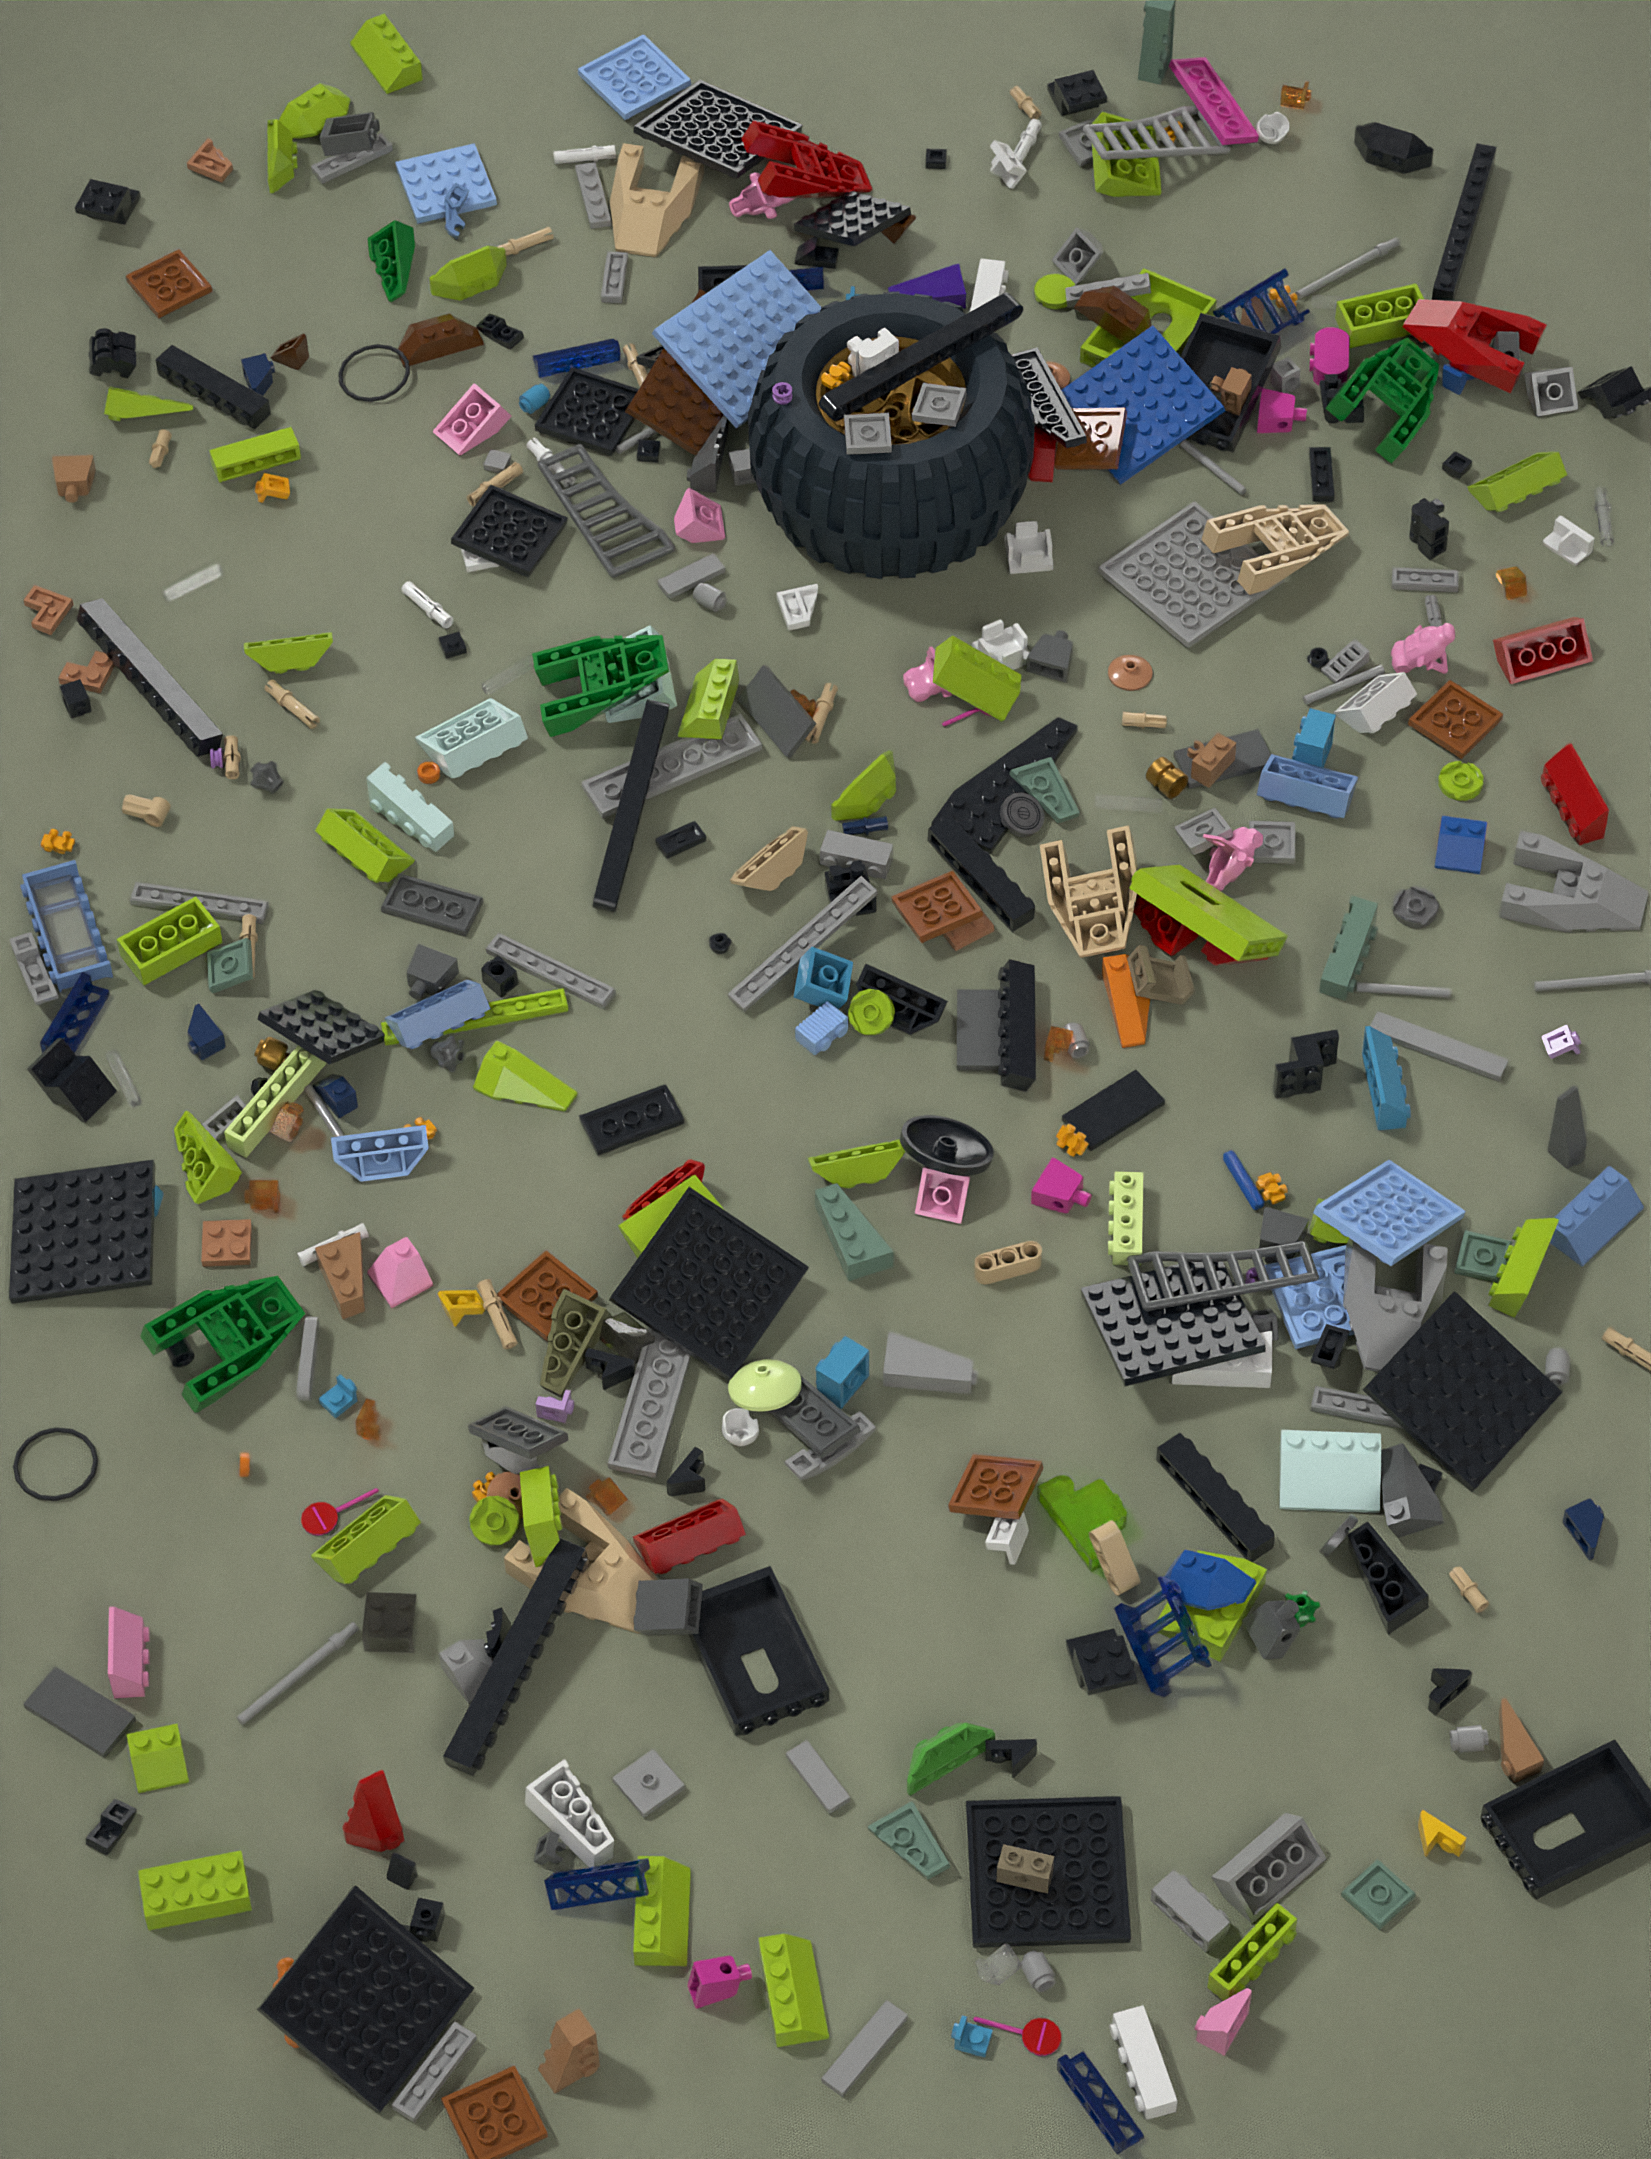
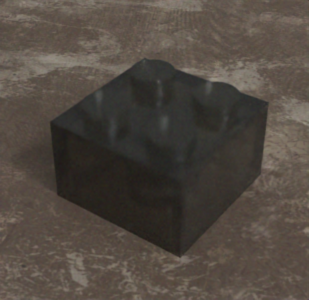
M366 1592L362 1629L364 1651L415 1653L419 1615L417 1594Z

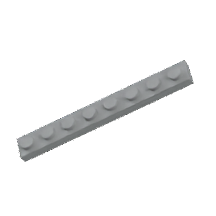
M860 876L729 992L728 998L745 1013L798 966L800 958L811 947L818 948L877 895V890Z

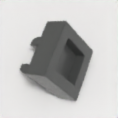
M549 1831L539 1838L533 1862L544 1865L548 1861L553 1864L563 1861V1858L555 1852L556 1850L561 1852L566 1849L564 1843L558 1842L559 1834Z

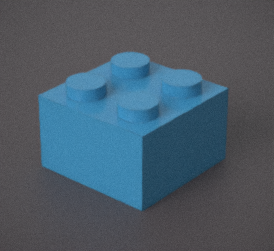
M1309 709L1307 717H1302L1300 724L1301 733H1296L1293 745L1297 747L1294 749L1292 760L1324 768L1333 744L1336 715Z
M811 947L800 958L794 998L818 1007H822L828 1001L839 1010L848 999L853 962Z
M844 1336L840 1342H836L826 1359H821L815 1368L817 1390L839 1409L844 1407L869 1377V1350L847 1336Z

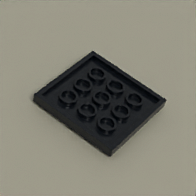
M850 191L838 199L831 200L826 206L817 208L810 215L803 216L801 220L794 223V229L796 232L855 247L911 215V209L909 206L901 205L899 202L893 203L886 201V199L871 197V195H862L855 191Z
M571 367L535 423V431L576 445L581 444L586 448L613 456L617 449L616 446L621 443L635 421V418L625 411L639 389Z
M490 485L452 536L451 545L529 578L567 525L568 517Z
M318 990L310 991L262 1010L257 1018L258 1021L329 1065L383 1043L385 1036L378 1026L368 1023L359 1014L347 1010L341 1003L331 1000Z

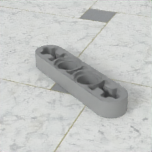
M305 1317L297 1382V1400L311 1401L319 1336V1317Z

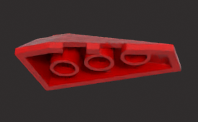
M1137 894L1133 913L1141 921L1140 925L1143 929L1149 932L1152 937L1151 940L1156 946L1174 956L1197 939V933Z

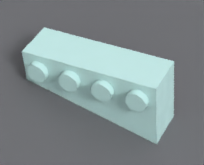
M384 762L366 778L370 807L376 813L380 812L390 823L401 827L407 835L414 836L424 847H429L437 852L454 837L453 822L432 803L427 805L422 794L416 789L411 791L405 784L406 780L400 774L397 776L393 775L389 771L391 766Z

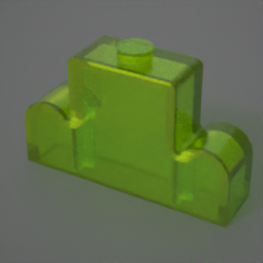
M1065 1475L1055 1476L1037 1486V1500L1092 1573L1101 1568L1091 1543L1089 1532L1110 1520L1116 1523L1120 1531L1126 1528L1127 1511L1123 1507L1117 1493L1113 1494L1101 1478L1077 1491H1074L1073 1480Z

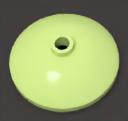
M758 1360L741 1367L729 1381L728 1391L731 1400L743 1409L771 1411L792 1402L800 1393L802 1382L799 1372L793 1366L778 1360Z

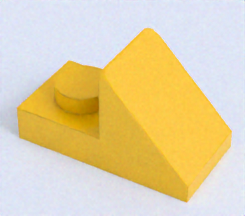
M445 1290L438 1292L442 1307L454 1327L458 1325L464 1315L483 1314L485 1312L484 1302L477 1290Z
M1425 1810L1421 1811L1418 1828L1425 1857L1436 1843L1444 1851L1459 1857L1465 1849L1467 1837Z

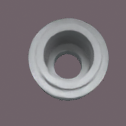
M708 583L698 584L693 593V598L696 599L697 603L714 612L722 610L727 602L726 593Z
M1074 1022L1066 1024L1060 1034L1068 1054L1073 1058L1085 1056L1089 1052V1042L1083 1026Z
M1553 1348L1549 1350V1354L1546 1356L1545 1376L1556 1386L1567 1383L1570 1378V1356L1568 1351L1562 1348Z
M1481 1725L1456 1727V1730H1450L1452 1751L1458 1750L1459 1753L1484 1751V1745H1488L1487 1730H1482Z
M1031 1951L1024 1955L1020 1966L1031 1987L1035 1988L1037 1992H1044L1053 1987L1055 1984V1974L1044 1953Z

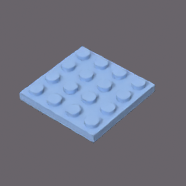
M644 34L578 68V75L624 120L691 86V79Z
M475 143L395 162L417 224L445 218V196L455 182L469 190L468 197L457 214L497 205L495 194ZM453 197L450 199L453 205L457 204L458 200Z
M1346 1245L1311 1254L1319 1274L1317 1281L1271 1289L1295 1349L1318 1344L1326 1324L1349 1330V1336L1355 1335L1349 1325L1350 1318L1348 1312L1343 1307ZM1301 1256L1288 1259L1293 1275L1307 1273ZM1278 1262L1265 1265L1269 1279L1283 1277Z

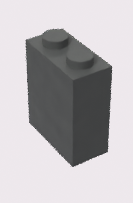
M692 1579L638 1581L636 1611L633 1619L634 1631L647 1636L698 1634L703 1584Z

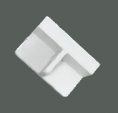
M994 140L990 148L996 156L991 162L993 166L990 171L992 174L1001 176L1007 186L1013 189L1027 170L1009 145Z
M1560 515L1555 520L1553 532L1543 540V545L1572 565L1577 566L1592 553L1595 538Z
M1024 1511L1020 1520L996 1517L985 1541L987 1550L1006 1551L1009 1564L1012 1565L1016 1564L1029 1532Z

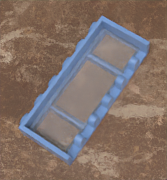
M73 860L23 874L24 884H21L20 888L23 897H28L29 899L26 902L29 915L34 914L35 918L31 919L35 933L40 932L41 936L37 937L41 950H46L43 958L46 967L51 966L52 971H49V976L53 985L57 984L59 993L63 989L105 977L113 978L111 965L107 959L105 947L102 945L99 929L96 927L95 918L90 909L82 879L79 877L76 861Z

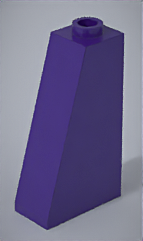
M954 264L888 287V292L900 291V294L932 296L936 301L950 302L966 309V291L959 264Z

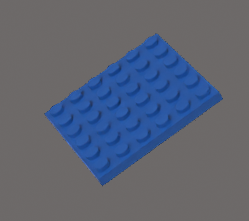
M1154 326L1148 328L1061 390L1071 408H1126L1127 417L1118 469H1107L1120 485L1225 412L1221 402Z

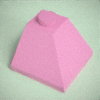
M688 488L674 517L676 535L691 543L723 540L725 538L721 505Z
M924 1166L915 1214L961 1224L970 1176L946 1174Z
M408 1237L386 1247L367 1271L368 1276L391 1308L433 1286V1282L420 1254Z
M1246 1988L1210 2008L1205 2017L1201 2015L1195 2026L1197 2031L1196 2041L1225 2056L1249 2014L1252 1990Z

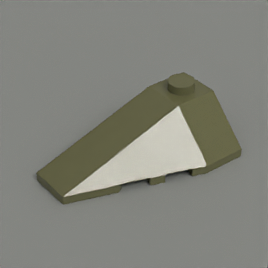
M566 1289L562 1291L552 1311V1324L548 1334L549 1342L547 1353L544 1357L540 1386L562 1396L585 1362L587 1349L595 1347L612 1317L606 1308Z

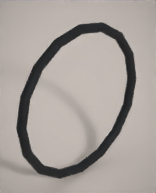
M382 344L364 346L352 352L343 361L338 373L339 385L347 395L359 401L374 402L385 400L396 394L406 384L410 374L409 361L403 352L392 346ZM380 348L391 350L400 355L405 362L406 373L404 378L393 391L383 396L372 398L357 396L350 392L343 383V372L346 364L354 356L365 350Z
M55 1427L39 1431L25 1440L16 1452L13 1470L16 1482L25 1493L39 1500L58 1501L73 1497L88 1486L95 1476L98 1457L95 1446L86 1435L74 1429ZM54 1432L70 1433L82 1439L91 1449L93 1464L90 1475L78 1488L70 1493L58 1496L40 1495L28 1489L20 1479L18 1469L20 1457L32 1441L42 1435Z

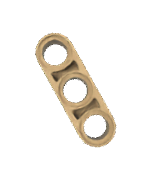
M1026 1241L982 1253L975 1259V1279L980 1284L985 1285L1034 1272L1042 1264V1247L1035 1241Z
M1110 1520L1090 1531L1091 1543L1114 1594L1119 1596L1139 1585V1575L1116 1523Z

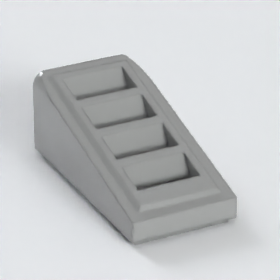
M1355 639L1322 667L1321 672L1334 683L1340 682L1368 663L1370 652ZM1334 667L1340 672L1339 674L1333 670Z
M236 1095L201 1125L216 1141H219L225 1137L224 1131L238 1116L235 1111L238 1109L242 1111L246 1104ZM232 1114L234 1119L230 1120L227 1116ZM224 1119L227 1124L223 1126L219 1121ZM214 1124L220 1129L217 1133L211 1127Z

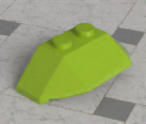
M319 83L290 101L279 121L292 133L293 139L316 136L322 132L327 118L348 115L351 100L338 88Z
M278 119L267 120L269 192L275 193L294 178V169H298L297 156H294V154H298L297 141L293 142L292 133Z
M485 246L449 261L435 275L433 274L429 277L431 294L461 301L498 286L507 266L506 250L503 247Z
M332 632L244 643V653L269 672L274 671L277 674L287 672L288 669L304 671L315 666L333 643Z
M888 750L882 753L842 792L840 798L831 804L833 820L868 818L873 812H877L887 799L894 796L896 792V775L892 751Z
M899 1139L892 1142H882L826 1153L816 1157H808V1163L812 1171L832 1184L837 1183L840 1188H853L856 1184H874L881 1179H886L905 1154V1150Z

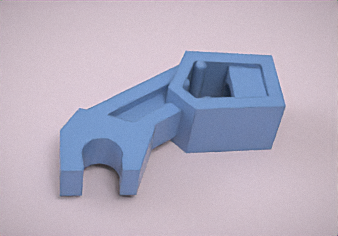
M455 182L444 200L445 229L450 236L458 239L460 233L454 228L460 227L464 229L465 223L457 215V212H460L468 197L469 190ZM453 197L458 200L457 204L453 205L450 199Z

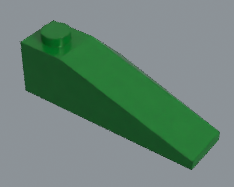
M397 220L392 221L367 238L369 257L371 261L375 262L377 267L375 271L382 278L381 285L390 302L406 293L415 250L414 227Z

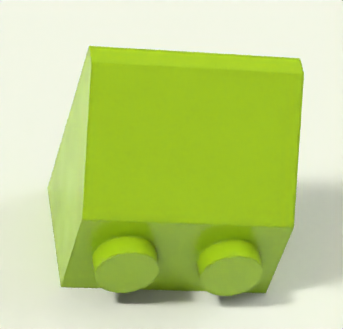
M177 1723L127 1734L138 1793L189 1782L182 1740Z

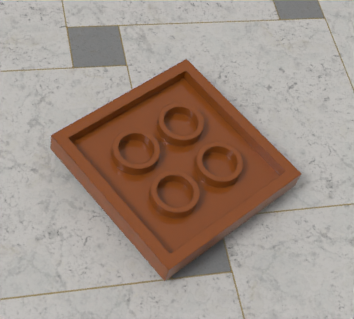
M180 249L126 275L127 283L158 318L213 292L210 283Z
M1071 408L1086 434L1087 443L1065 448L1058 443L1054 462L1056 470L1118 469L1127 417L1126 408Z
M1449 680L1409 718L1408 725L1462 759L1503 720V713Z
M953 870L891 897L893 905L920 943H924L983 917L982 909Z
M546 1250L501 1289L497 1296L501 1298L503 1307L548 1342V1334L552 1324V1311L562 1291L566 1289L591 1302L598 1297V1291Z
M973 1454L948 1504L949 1511L951 1513L1020 1520L1044 1469L1042 1461Z
M515 2065L441 2098L442 2104L468 2159H501L548 2137V2133Z

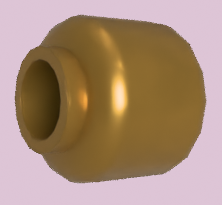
M267 1037L265 1040H260L254 1056L257 1057L259 1065L276 1071L290 1053H287L288 1045L285 1042L273 1037Z

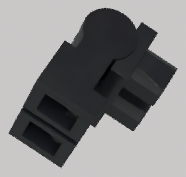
M108 328L98 329L95 332V337L91 336L89 339V373L101 377L103 372L110 374L112 370L120 372L121 377L128 379L137 366L135 351L136 335L122 331L114 333Z
M1328 374L1324 376V380H1319L1324 418L1328 423L1340 422V420L1325 409L1345 384L1341 383V379H1338L1337 374ZM1363 398L1356 408L1343 420L1345 423H1364Z
M1423 498L1419 500V503L1414 504L1411 510L1409 539L1411 542L1418 544V550L1429 561L1447 550L1449 521L1445 517L1441 518L1438 515L1444 511L1445 506L1437 498L1430 502Z
M861 860L852 862L850 867L846 868L833 865L829 867V871L824 872L825 889L829 904L860 876L870 883L865 864ZM876 896L859 910L856 916L877 912Z

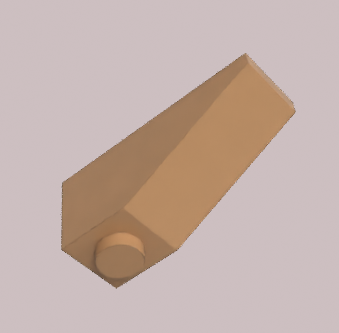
M1506 1698L1501 1699L1499 1708L1501 1767L1504 1774L1510 1776L1515 1784L1540 1773L1544 1759Z

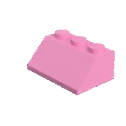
M109 1607L108 1677L114 1699L145 1697V1687H149V1672H145V1664L150 1663L149 1649H145L146 1642H150V1629L145 1627L143 1617L116 1607Z

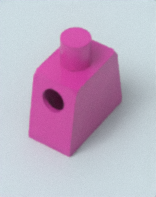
M1262 389L1257 433L1291 432L1293 420L1306 421L1307 408H1296L1294 395Z
M1052 1157L1031 1191V1204L1066 1214L1069 1213L1074 1203L1087 1207L1092 1194L1083 1191L1084 1178L1081 1174Z
M730 1955L693 1962L687 1987L695 2008L698 2009L735 1996L740 1982L752 1979L751 1968L749 1964L736 1966L734 1958Z

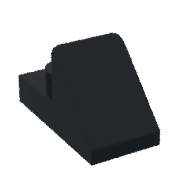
M814 236L798 246L795 265L836 269L839 248L818 246V237Z
M1326 1324L1311 1358V1363L1332 1369L1339 1368L1341 1365V1354L1349 1338V1330Z
M591 1348L587 1349L585 1354L586 1369H590L594 1373H603V1390L634 1377L635 1361L633 1359Z
M694 1447L666 1481L667 1495L673 1497L704 1492L706 1490L705 1479L699 1475L705 1465L702 1450Z
M1432 1669L1431 1681L1437 1687L1429 1694L1428 1710L1433 1715H1437L1470 1685L1472 1672L1469 1669Z
M1037 1739L985 1740V1761H992L993 1763L1011 1761L1012 1778L1037 1755Z

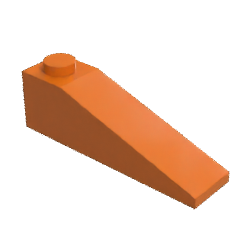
M1127 954L1103 957L1102 976L1122 1048L1145 1044L1150 998L1136 996L1127 961L1129 955Z

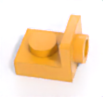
M264 473L261 480L257 481L255 486L258 502L263 503L266 496L287 500L290 495L289 478Z

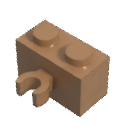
M1231 367L1225 381L1218 376H1214L1211 382V390L1221 393V404L1226 411L1239 416L1251 391V374L1246 370Z
M1217 733L1205 747L1202 742L1195 740L1194 748L1197 750L1187 749V756L1193 759L1191 778L1208 788L1214 784L1235 760L1236 742L1220 733Z

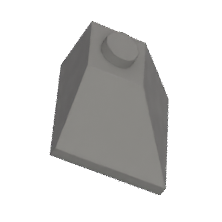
M1076 227L1052 261L1075 285H1079L1103 254V245L1090 232Z
M1573 367L1524 373L1527 395L1536 416L1578 409Z
M482 1439L485 1455L511 1473L520 1474V1472L538 1468L536 1457L528 1459Z
M483 1639L460 1640L439 1653L442 1670L468 1704L472 1702L494 1660L493 1657H488L484 1647L486 1642Z

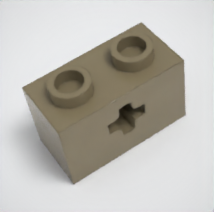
M1003 1845L997 1866V1882L1048 1893L1054 1871V1856Z

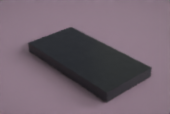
M1135 1069L1062 1115V1121L1066 1126L1067 1124L1073 1125L1076 1128L1075 1133L1082 1132L1085 1134V1141L1089 1143L1087 1148L1093 1151L1164 1106L1165 1099Z
M666 1084L579 1115V1121L597 1156L684 1124V1118Z

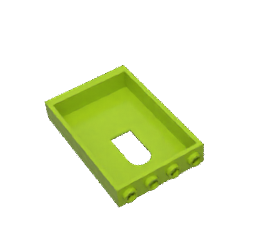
M1143 268L1139 274H1149L1151 293L1130 297L1149 309L1150 319L1158 313H1165L1171 317L1172 322L1162 336L1181 357L1200 313L1210 316L1216 315L1217 299ZM1098 325L1080 347V362L1093 368L1126 344Z
M1180 864L1139 868L1132 876V884L1129 889L1237 961L1278 956L1288 938V935Z

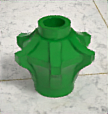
M1303 1590L1302 1594L1297 1595L1289 1593L1285 1595L1286 1601L1293 1600L1299 1606V1611L1294 1617L1300 1628L1316 1621L1314 1613L1315 1610L1320 1608V1603L1314 1602L1308 1596V1591Z

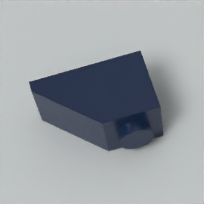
M266 353L241 359L243 375L248 388L264 396L273 383L272 374L275 373L273 361H268Z
M200 1004L195 1005L187 1031L189 1038L187 1046L193 1055L197 1054L203 1061L226 1048L224 1034Z
M331 1074L313 1085L315 1091L338 1119L358 1108L356 1091L343 1076Z
M1591 1498L1565 1509L1562 1521L1589 1561L1594 1558L1604 1519L1603 1510L1599 1505H1595Z

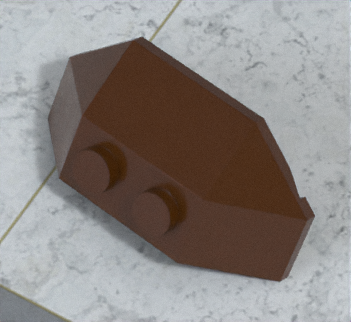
M1116 286L1085 291L1074 306V309L1125 344L1152 326L1149 309Z
M448 313L410 324L398 350L403 352L409 361V366L479 347L484 345V342L475 326ZM398 355L403 367L405 368V362L402 360L400 355Z

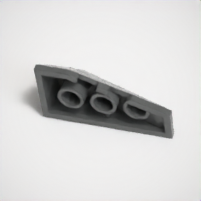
M723 415L693 459L692 469L688 468L687 481H690L691 489L694 491L717 492L729 430V422L725 415Z
M1575 1085L1557 1098L1547 1150L1567 1170L1574 1164L1579 1165L1584 1160L1587 1146V1115L1579 1090Z
M1401 1443L1382 1449L1383 1505L1387 1526L1397 1538L1444 1524L1440 1500L1433 1492L1406 1446Z

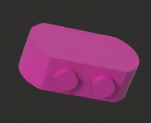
M1323 328L1315 334L1314 343H1310V356L1314 357L1313 359L1310 358L1309 371H1313V381L1318 386L1319 380H1324V376L1328 374H1337L1338 379H1341V383H1345L1349 367V335L1339 328Z

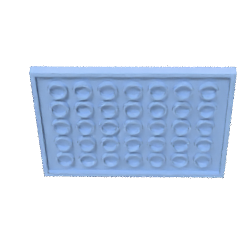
M769 250L655 328L652 335L735 428H738L748 421V412L761 370H765L768 357L775 351L777 343L783 334L794 331L796 323L807 314L820 312L821 306L773 252Z

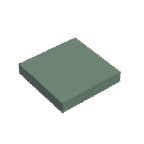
M248 938L207 952L209 990L212 993L253 979L251 941Z
M1465 1230L1454 1273L1498 1283L1500 1278L1496 1277L1501 1263L1506 1264L1508 1260L1503 1257L1512 1241Z
M1377 1859L1342 1891L1341 1896L1380 1930L1415 1898L1416 1893Z

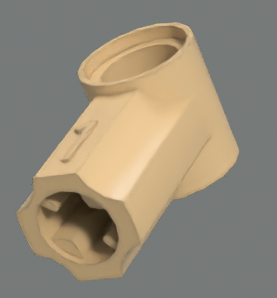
M131 794L125 796L122 806L123 814L142 818L153 827L162 826L171 809L170 803L164 798L154 797L150 800Z

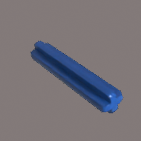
M1233 1150L1225 1152L1223 1154V1161L1252 1209L1258 1210L1263 1208L1265 1201Z

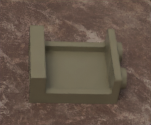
M1139 945L1127 958L1136 996L1183 1005L1194 993V985L1186 956L1180 955L1174 962L1149 957L1147 946Z

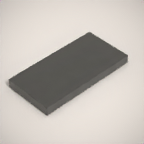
M762 665L738 697L741 704L786 757L791 758L816 725V722L768 666Z
M1259 729L1227 737L1236 742L1235 760L1215 782L1261 771L1271 755ZM1194 746L1174 751V758L1179 769L1189 777L1187 783L1189 789L1203 786V784L1191 778L1193 759L1187 756V749L1197 750Z
M398 873L381 906V912L466 937L483 904V897Z
M957 989V1070L999 1069V990Z
M801 1376L802 1387L798 1396L789 1404L768 1412L821 1458H824L861 1432L860 1426Z
M503 1407L468 1425L469 1433L528 1459H533L569 1441L567 1432L509 1407Z
M56 1666L23 1704L25 1709L103 1758L108 1755L136 1721L135 1715Z

